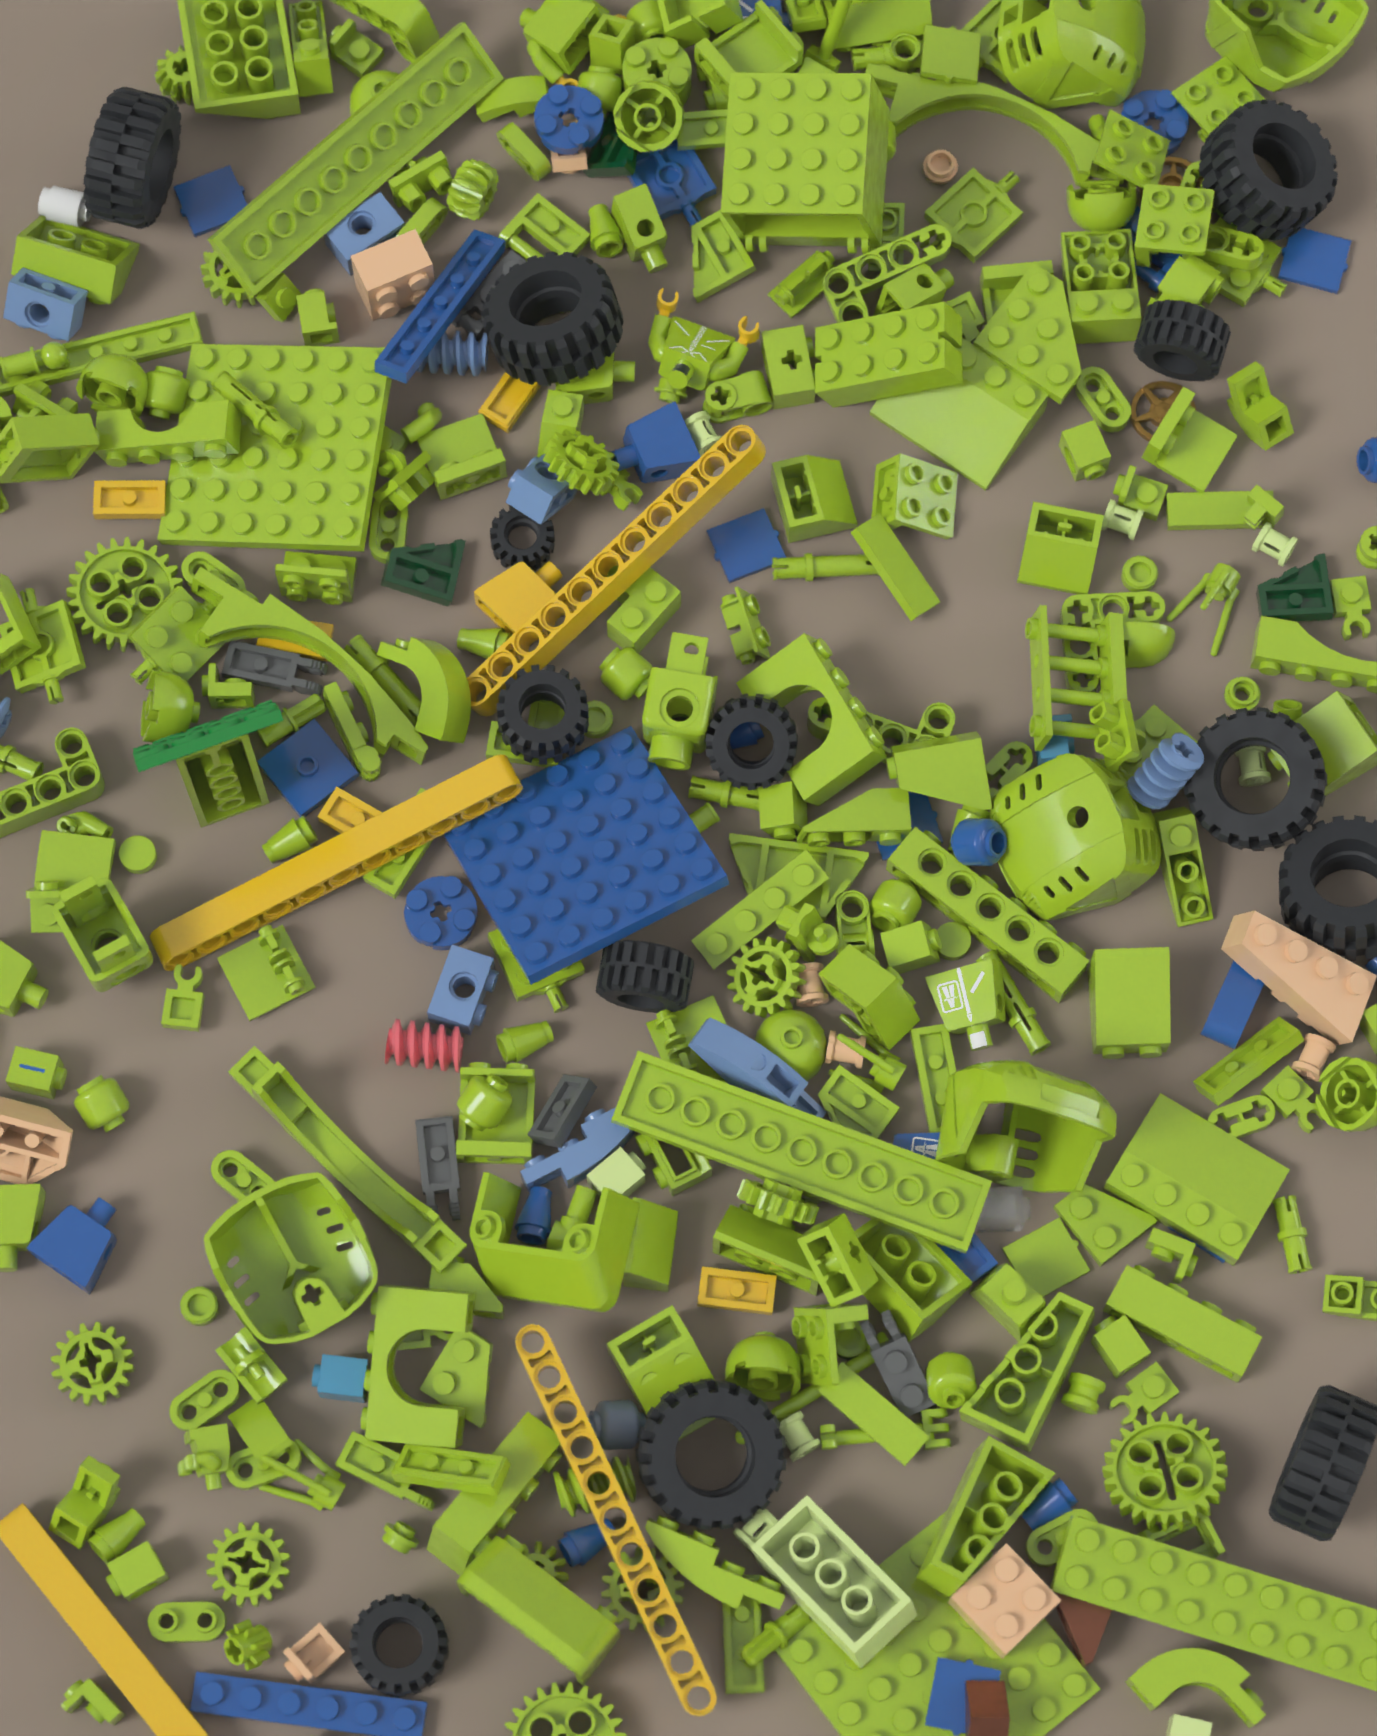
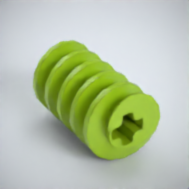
M628 1455L625 1466L618 1456L613 1457L611 1469L622 1492L627 1495L632 1503L636 1502V1486ZM568 1468L567 1480H563L558 1471L553 1472L561 1509L566 1508L571 1517H576L577 1506L581 1504L587 1514L591 1513V1509L572 1469ZM597 1473L588 1479L587 1486L592 1493L603 1494L610 1487V1482L605 1475Z

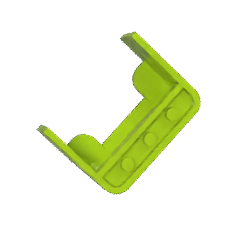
M483 1172L470 1226V1238L485 1283L495 1295L506 1299L594 1312L610 1310L616 1304L619 1297L640 1203L610 1188L603 1187L594 1225L580 1223L571 1227L564 1238L562 1251L508 1244L522 1188L496 1175Z
M508 1534L504 1539L495 1536L457 1579L456 1582L460 1592L466 1597L469 1594L473 1595L576 1675L577 1682L584 1686L621 1637L620 1629L615 1625L618 1618L601 1605L595 1610L524 1556L522 1553L526 1548Z

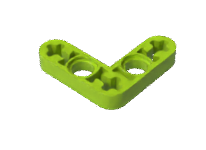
M1201 161L1193 162L1188 166L1180 187L1195 188V181L1200 176L1199 163ZM1210 224L1208 239L1218 238L1223 242V246L1218 249L1207 247L1204 256H1197L1203 260L1237 269L1253 270L1260 266L1263 261L1264 244L1255 235ZM1230 243L1234 244V247H1232V253L1229 252ZM1247 248L1253 250L1249 256L1243 255Z
M1151 591L1077 594L1068 597L1062 604L1060 622L1061 625L1075 626V616L1070 612L1073 606H1079L1080 612H1086L1082 614L1080 626L1096 628L1106 617L1103 613V607L1109 603H1116L1122 608L1123 622L1160 623L1165 612V602L1159 594ZM1129 603H1133V618H1128L1130 609ZM1144 603H1150L1151 608L1156 609L1153 616H1147L1145 610H1139L1143 609ZM1062 639L1063 657L1089 660L1098 659L1097 646L1093 642H1088L1090 646L1089 652L1079 655L1070 648V643L1073 640ZM1065 672V682L1068 690L1095 692L1097 690L1099 679L1096 678V675L1085 674V678L1091 681H1088L1087 687L1084 688L1081 687L1080 682L1074 681L1077 680L1079 673Z

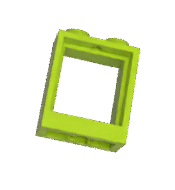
M90 413L12 417L0 432V483L73 479L100 445L99 433L93 425Z
M0 573V601L14 630L0 639V676L42 648L10 578Z

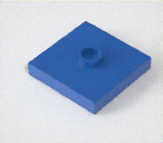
M315 718L257 761L260 769L299 817L303 815L306 817L326 802L336 786L343 789L359 777V772Z

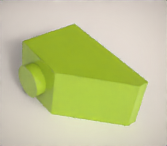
M548 389L541 421L538 458L544 454L543 450L555 432L562 434L564 429H567L574 435L577 430H581L584 415L583 395Z
M457 1256L441 1273L432 1266L429 1288L474 1292V1316L504 1320L502 1303L472 1265L464 1263V1258Z

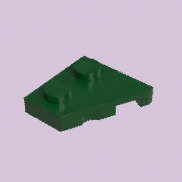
M609 112L604 122L602 135L598 142L592 146L587 156V169L582 171L589 178L633 175L635 172L637 150L629 147L618 136L613 112Z
M458 539L454 540L453 543L442 545L427 543L421 544L416 548L409 546L392 548L387 555L381 585L448 607L453 600L466 541Z
M1325 553L1314 556L1312 562L1299 569L1295 566L1285 571L1282 576L1271 578L1259 584L1256 591L1259 617L1266 616L1296 622L1332 620L1334 611Z

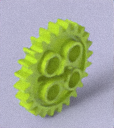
M129 537L125 538L123 546H118L116 540L111 538L109 549H105L102 544L97 543L98 554L96 555L86 550L84 555L87 563L75 562V570L79 574H69V583L74 586L66 588L67 597L73 599L67 602L68 607L71 611H77L72 616L74 624L84 622L81 627L82 635H87L93 631V643L95 645L104 638L106 639L107 650H110L114 643L117 642L120 643L122 652L126 651L128 643H133L128 635L177 586L183 587L182 578H173L178 574L177 565L166 567L169 563L168 554L158 558L157 545L152 546L147 551L144 550L143 539L134 547L131 546ZM134 566L140 568L142 573L135 577H129L124 571L128 567ZM148 580H154L153 584H145ZM98 582H105L110 588L106 592L99 593L94 591L92 586ZM125 591L126 594H131L132 597L126 598L123 594L119 595V592ZM153 596L159 600V603L153 607H146L141 603V600L145 597ZM98 605H106L103 609L96 608ZM115 612H122L127 616V619L120 623H114L109 619V616ZM133 643L135 649L137 651H140V649Z
M1163 1412L1161 1421L1155 1422L1151 1414H1147V1424L1142 1425L1134 1419L1132 1420L1134 1429L1132 1432L1125 1428L1120 1429L1122 1441L1117 1439L1110 1440L1113 1452L1104 1453L1105 1463L1108 1465L1102 1466L1103 1478H1106L1104 1481L1105 1491L1112 1492L1110 1494L1112 1505L1120 1504L1119 1510L1122 1517L1132 1512V1522L1135 1526L1144 1518L1147 1520L1149 1531L1153 1529L1156 1522L1162 1524L1164 1532L1168 1531L1169 1525L1172 1522H1175L1181 1531L1184 1528L1183 1520L1188 1518L1193 1524L1197 1525L1198 1512L1210 1516L1211 1509L1209 1503L1217 1505L1221 1503L1218 1492L1226 1491V1480L1223 1478L1228 1477L1227 1465H1224L1226 1463L1225 1451H1219L1220 1440L1218 1438L1210 1439L1209 1427L1198 1431L1197 1419L1194 1418L1185 1425L1183 1424L1181 1413L1177 1415L1174 1422L1169 1421L1167 1412ZM1156 1443H1159L1162 1447L1166 1468L1169 1475H1171V1483L1176 1500L1169 1499L1163 1471L1159 1467V1459L1154 1447ZM1176 1447H1183L1187 1449L1185 1452L1181 1454H1175L1171 1452V1450ZM1139 1456H1145L1150 1458L1148 1461L1144 1463H1137L1133 1461L1135 1458ZM1186 1480H1192L1197 1482V1484L1192 1487H1184L1180 1485L1182 1482ZM1152 1489L1160 1492L1152 1497L1143 1494L1145 1491Z
M556 1682L552 1683L551 1694L546 1695L538 1687V1700L534 1702L525 1695L523 1699L527 1709L525 1711L518 1708L512 1709L518 1718L517 1723L505 1722V1727L513 1732L512 1736H532L531 1728L539 1720H546L552 1724L553 1733L551 1736H627L626 1733H615L614 1729L623 1721L621 1718L610 1720L608 1717L614 1709L613 1704L601 1708L599 1706L603 1697L601 1693L595 1695L591 1700L588 1698V1686L585 1685L580 1693L576 1694L574 1693L572 1682L568 1683L565 1692L559 1691ZM579 1713L588 1715L592 1721L590 1730L584 1734H576L569 1727L571 1718Z

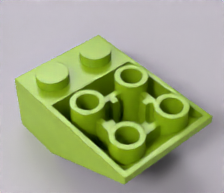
M1131 229L1061 232L1062 280L1075 343L1136 341L1141 324V310Z
M673 1305L607 1343V1352L645 1415L651 1407L655 1408L661 1401V1396L668 1391H675L679 1388L678 1385L686 1382H699L700 1379L715 1380ZM704 1418L692 1423L684 1430L679 1440L716 1418Z

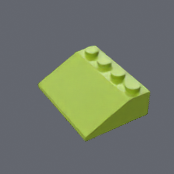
M177 0L195 113L263 119L301 114L283 0Z
M962 338V347L957 349L962 353L963 383L878 399L870 410L869 415L986 491L1045 412L1049 394Z
M1160 1093L1106 1181L1103 1189L1131 1206L1154 1216L1158 1222L1172 1228L1234 1266L1290 1169Z

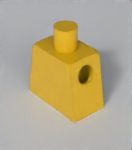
M521 561L474 591L475 604L499 628H504L505 632L513 635L556 594L551 587L563 575L550 561L536 573Z

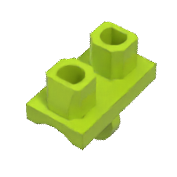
M441 150L428 158L423 156L416 161L412 158L404 165V168L395 173L394 178L388 180L393 193V202L396 206L400 208L404 205L412 213H415L427 201L424 193L434 188L438 195L444 196L449 193L448 189L451 187L452 177L447 158Z
M38 379L28 387L20 382L14 388L16 399L12 412L16 413L15 417L78 414L77 402L68 397H63L57 404L50 400L51 389L47 384Z
M394 449L382 451L379 456L378 473L390 480L373 494V497L378 503L388 497L399 511L403 510L435 482L433 475L424 466L432 457L425 450L407 465L405 455L402 452Z
M1122 698L1113 705L1102 701L1089 711L1090 722L1097 725L1100 732L1094 741L1095 751L1104 756L1107 770L1114 773L1119 770V766L1124 761L1134 759L1140 755L1139 750L1146 745V737L1143 731L1135 728L1130 701Z
M806 902L801 910L787 904L784 906L776 920V924L779 929L786 931V941L796 947L803 960L812 963L815 961L816 955L823 956L834 952L839 944V935L832 925L823 922L815 906Z
M243 1327L234 1337L215 1350L257 1404L261 1403L288 1381L246 1327Z

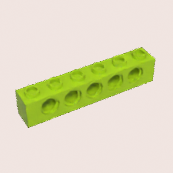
M914 827L888 858L886 870L897 879H905L911 882L923 899L953 922L964 925L972 937L990 951L996 950L999 958L1056 1002L1060 1003L1087 969L1089 960L1085 958V951L1073 942H1068L1067 944L1056 935V929L1043 919L1037 921L1029 915L1027 907L1015 897L1009 899L998 891L999 886L990 877L984 874L980 877L969 868V865L960 863L954 853L950 854L940 846L941 841L933 833L927 830L922 832ZM933 861L940 866L941 870L938 873L930 874L923 870L922 864ZM961 883L968 887L970 893L965 896H958L952 892L950 887ZM983 906H992L998 911L999 915L989 919L984 917L979 909ZM1013 928L1023 929L1027 933L1028 938L1023 941H1016L1010 937L1008 931ZM1043 950L1051 951L1055 954L1057 961L1050 964L1044 963L1039 959L1038 953Z

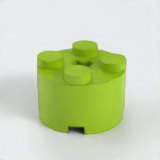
M671 37L646 39L628 48L622 66L623 92L630 85L643 80L659 81L674 90L684 108V104L691 94L692 67L688 54L678 44L677 40Z
M1183 254L1182 257L1179 256L1164 276L1157 287L1160 292L1155 299L1151 297L1147 306L1156 301L1165 300L1184 301L1203 307L1202 304L1204 302L1210 305L1219 293L1224 278L1220 276V271L1196 255Z

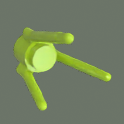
M1216 564L1212 572L1205 573L1201 581L1166 617L1167 622L1173 621L1204 589L1207 595L1200 605L1202 610H1206L1213 599L1223 601L1226 598L1210 652L1212 656H1216L1234 601L1240 593L1236 588L1241 578L1240 574L1227 564Z
M841 1014L839 1019L859 1037L861 1035L867 1036L866 1043L879 1053V1056L845 1035L838 1034L837 1039L874 1063L869 1072L870 1075L875 1077L874 1080L858 1075L855 1076L879 1093L883 1091L884 1087L893 1092L907 1065L899 1061L901 1058L889 1052L848 1016ZM830 1069L828 1074L831 1076L835 1070Z
M295 1439L294 1442L300 1451L325 1476L318 1473L313 1480L267 1455L261 1457L262 1462L309 1487L307 1494L313 1497L268 1484L258 1487L259 1490L310 1505L320 1512L323 1507L332 1512L347 1485L339 1480L342 1475L341 1473L330 1468L299 1439Z

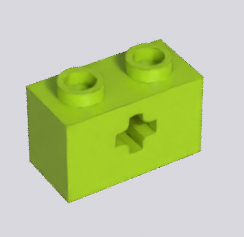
M803 325L761 331V351L769 392L773 402V410L815 403V369L811 368L810 358H814L812 337H805ZM788 364H793L794 369L790 370Z
M845 1212L814 1225L797 1239L831 1308L863 1295L879 1281Z

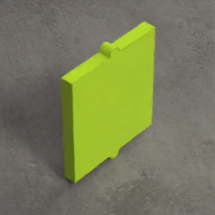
M925 25L920 76L945 80L946 83L954 81L976 85L978 80L981 33L957 30L954 26L944 28Z
M1060 1217L1002 1248L1012 1268L1042 1297L1090 1272L1089 1267L1077 1248L1079 1245L1078 1241L1072 1240Z

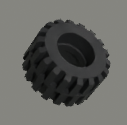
M1176 300L1156 301L1153 304H1149L1145 310L1134 344V354L1147 367L1164 376L1183 381L1200 382L1211 380L1219 373L1231 335L1230 327L1220 316L1199 305Z
M539 664L532 665V672L526 673L524 668L517 671V679L514 680L510 677L505 682L506 690L501 689L499 693V703H497L499 732L502 733L504 744L511 746V752L514 755L518 756L522 753L524 761L532 763L533 758H539V764L547 765V758H553L554 762L557 763L562 761V754L566 753L569 757L574 754L575 745L581 746L585 740L584 733L588 732L589 727L587 695L584 689L581 690L578 679L576 677L569 679V672L562 668L560 673L555 672L554 665L547 664L546 670H539ZM546 700L559 705L565 712V715L557 725L547 729H538L528 725L522 719L521 715L525 708L536 701Z
M756 693V696L742 694L740 698L735 700L731 698L726 701V704L722 708L719 707L715 712L706 734L705 750L707 757L710 759V766L713 771H718L720 779L724 782L726 780L732 782V786L739 789L740 786H746L748 790H756L758 786H763V789L770 787L772 782L775 780L778 782L784 777L785 772L790 770L796 757L798 734L796 733L794 719L790 718V712L785 706L782 708L778 705L777 700L772 697L770 700L763 698L764 695ZM746 722H756L764 725L773 736L774 744L771 753L758 761H747L737 756L731 748L730 737L738 725Z
M637 940L616 941L603 948L595 991L608 1002L632 1010L658 1013L665 1009L670 1010V1012L680 1011L687 1008L694 960L685 953L662 944Z
M402 1594V1596L386 1595V1599L380 1601L376 1599L370 1603L371 1606L366 1611L363 1609L358 1615V1622L353 1624L351 1629L352 1639L349 1640V1649L352 1654L351 1659L360 1676L373 1689L375 1688L386 1695L394 1694L397 1697H405V1694L409 1693L415 1695L422 1692L421 1689L427 1685L430 1687L435 1682L434 1679L437 1675L442 1674L445 1668V1660L448 1659L449 1655L448 1634L438 1613L422 1599H415L407 1594ZM396 1623H408L419 1631L423 1643L422 1651L416 1661L403 1668L387 1666L381 1661L377 1653V1641L380 1634L387 1627Z

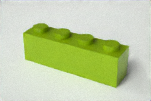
M1126 1265L1102 1311L1111 1316L1113 1315L1117 1319L1126 1315L1135 1329L1237 1383L1243 1376L1262 1339V1336L1255 1333L1257 1329L1241 1319H1236L1234 1322L1222 1316L1223 1311L1210 1302L1202 1301L1200 1304L1187 1297L1188 1291L1176 1284L1168 1283L1167 1286L1155 1280V1274L1145 1267L1135 1265L1133 1268Z

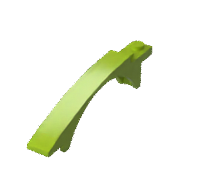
M868 63L865 73L872 74L882 96L893 99L889 120L895 125L896 137L918 122L943 113L966 110L997 113L1026 124L1046 138L1066 162L1076 186L1080 187L1081 181H1088L1089 176L1102 180H1119V184L1123 185L1124 179L1094 163L1099 141L1041 107L1002 89L977 81L976 85L954 81L946 83L945 80H931L920 76V73L908 74L897 71L885 64L874 65Z
M202 567L199 568L193 577L191 592L216 606V609L200 630L199 645L209 649L222 643L239 639L269 638L294 643L321 655L347 677L360 695L371 722L373 747L377 749L379 756L383 758L391 746L420 765L423 763L429 747L420 734L414 731L415 727L370 673L324 631L272 594H269L265 602L260 604L255 595L247 590L241 589L239 591L228 584L227 579L220 573L213 570L209 572Z
M254 1045L228 1071V1074L279 1122L282 1128L437 1271L441 1273L467 1247V1244L440 1219L439 1215L432 1208L401 1187L359 1149L316 1105L278 1061L273 1064Z

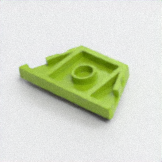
M729 833V845L747 895L807 849L829 876V879L793 906V908L801 910L805 902L813 905L823 921L827 920L836 907L838 898L849 889L868 862L869 852L828 846L810 847L806 843Z

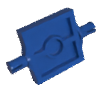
M677 138L664 149L639 152L637 154L634 174L627 175L634 188L646 183L661 221L674 214L683 213L691 229L692 225L703 220L695 206L716 194L717 187L694 150L678 151Z

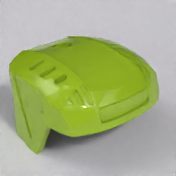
M1002 0L999 15L998 47L1005 76L1016 89L1045 109L1091 102L1110 107L1122 104L1136 85L1138 78L1141 77L1146 33L1145 14L1141 0H1079L1082 7L1078 0H1050L1049 9L1036 0ZM1011 43L1014 46L1015 55L1019 66L1018 68L1014 66L1011 58ZM1040 43L1043 55L1038 54L1035 45ZM1023 49H1028L1031 61L1026 60ZM1098 49V52L1095 58L1093 59V55L1095 51Z
M1209 0L1205 36L1210 46L1222 58L1227 56L1246 78L1258 86L1276 92L1311 83L1331 68L1354 44L1355 38L1365 24L1369 7L1365 0H1307L1305 3H1302V0ZM1325 2L1320 13H1315L1320 3ZM1253 8H1260L1266 12V15L1254 17L1249 11ZM1336 15L1337 17L1334 22L1329 23L1331 17Z
M1071 753L1058 755L1056 758L1029 770L1012 782L1007 783L991 799L992 809H990L989 819L995 820L1007 837V848L998 861L999 867L1016 898L1020 899L1039 919L1045 921L1059 920L1076 913L1115 905L1130 896L1132 891L1148 881L1157 872L1161 861V844L1156 820L1150 808L1143 806L1130 795L1126 782L1131 775L1121 766H1119V770L1113 773L1106 769L1104 759L1090 758ZM1083 807L1087 810L1089 818L1086 825L1080 828L1076 824L1075 815ZM1079 867L1089 877V881L1078 872ZM1062 877L1072 886V891L1062 882ZM1047 887L1055 893V897L1047 891Z
M999 1060L973 1064L948 1077L946 1103L935 1160L991 1180L993 1183L1039 1193L1079 1192L1085 1184L1102 1142L1115 1138L1117 1114L1106 1098L1087 1082L1074 1080L1035 1067L1029 1062L1019 1060ZM1005 1103L1001 1134L976 1135L977 1127L988 1104ZM1020 1129L1038 1133L1041 1136V1140L1039 1142H1030L1014 1137L1015 1130ZM1022 1148L1035 1151L1038 1154V1158L1035 1160L1017 1158V1150ZM1019 1166L1031 1169L1035 1172V1175L1032 1178L1014 1176V1167Z
M318 1172L286 1177L254 1191L226 1210L213 1223L204 1236L205 1252L213 1274L223 1293L248 1331L265 1343H293L315 1336L353 1313L366 1300L377 1282L378 1271L367 1236L358 1218L334 1185ZM325 1207L330 1208V1212L328 1214L321 1216L317 1215V1211L319 1209ZM343 1224L342 1230L330 1234L326 1231L330 1226ZM347 1242L353 1243L352 1248L340 1252L336 1250L338 1245ZM233 1257H239V1262L232 1268L227 1266V1263ZM244 1274H248L249 1279L239 1288H236L234 1283ZM308 1284L313 1288H320L321 1292L315 1303L302 1301L301 1297L306 1294L304 1287ZM254 1292H258L259 1297L249 1306H246L244 1301Z

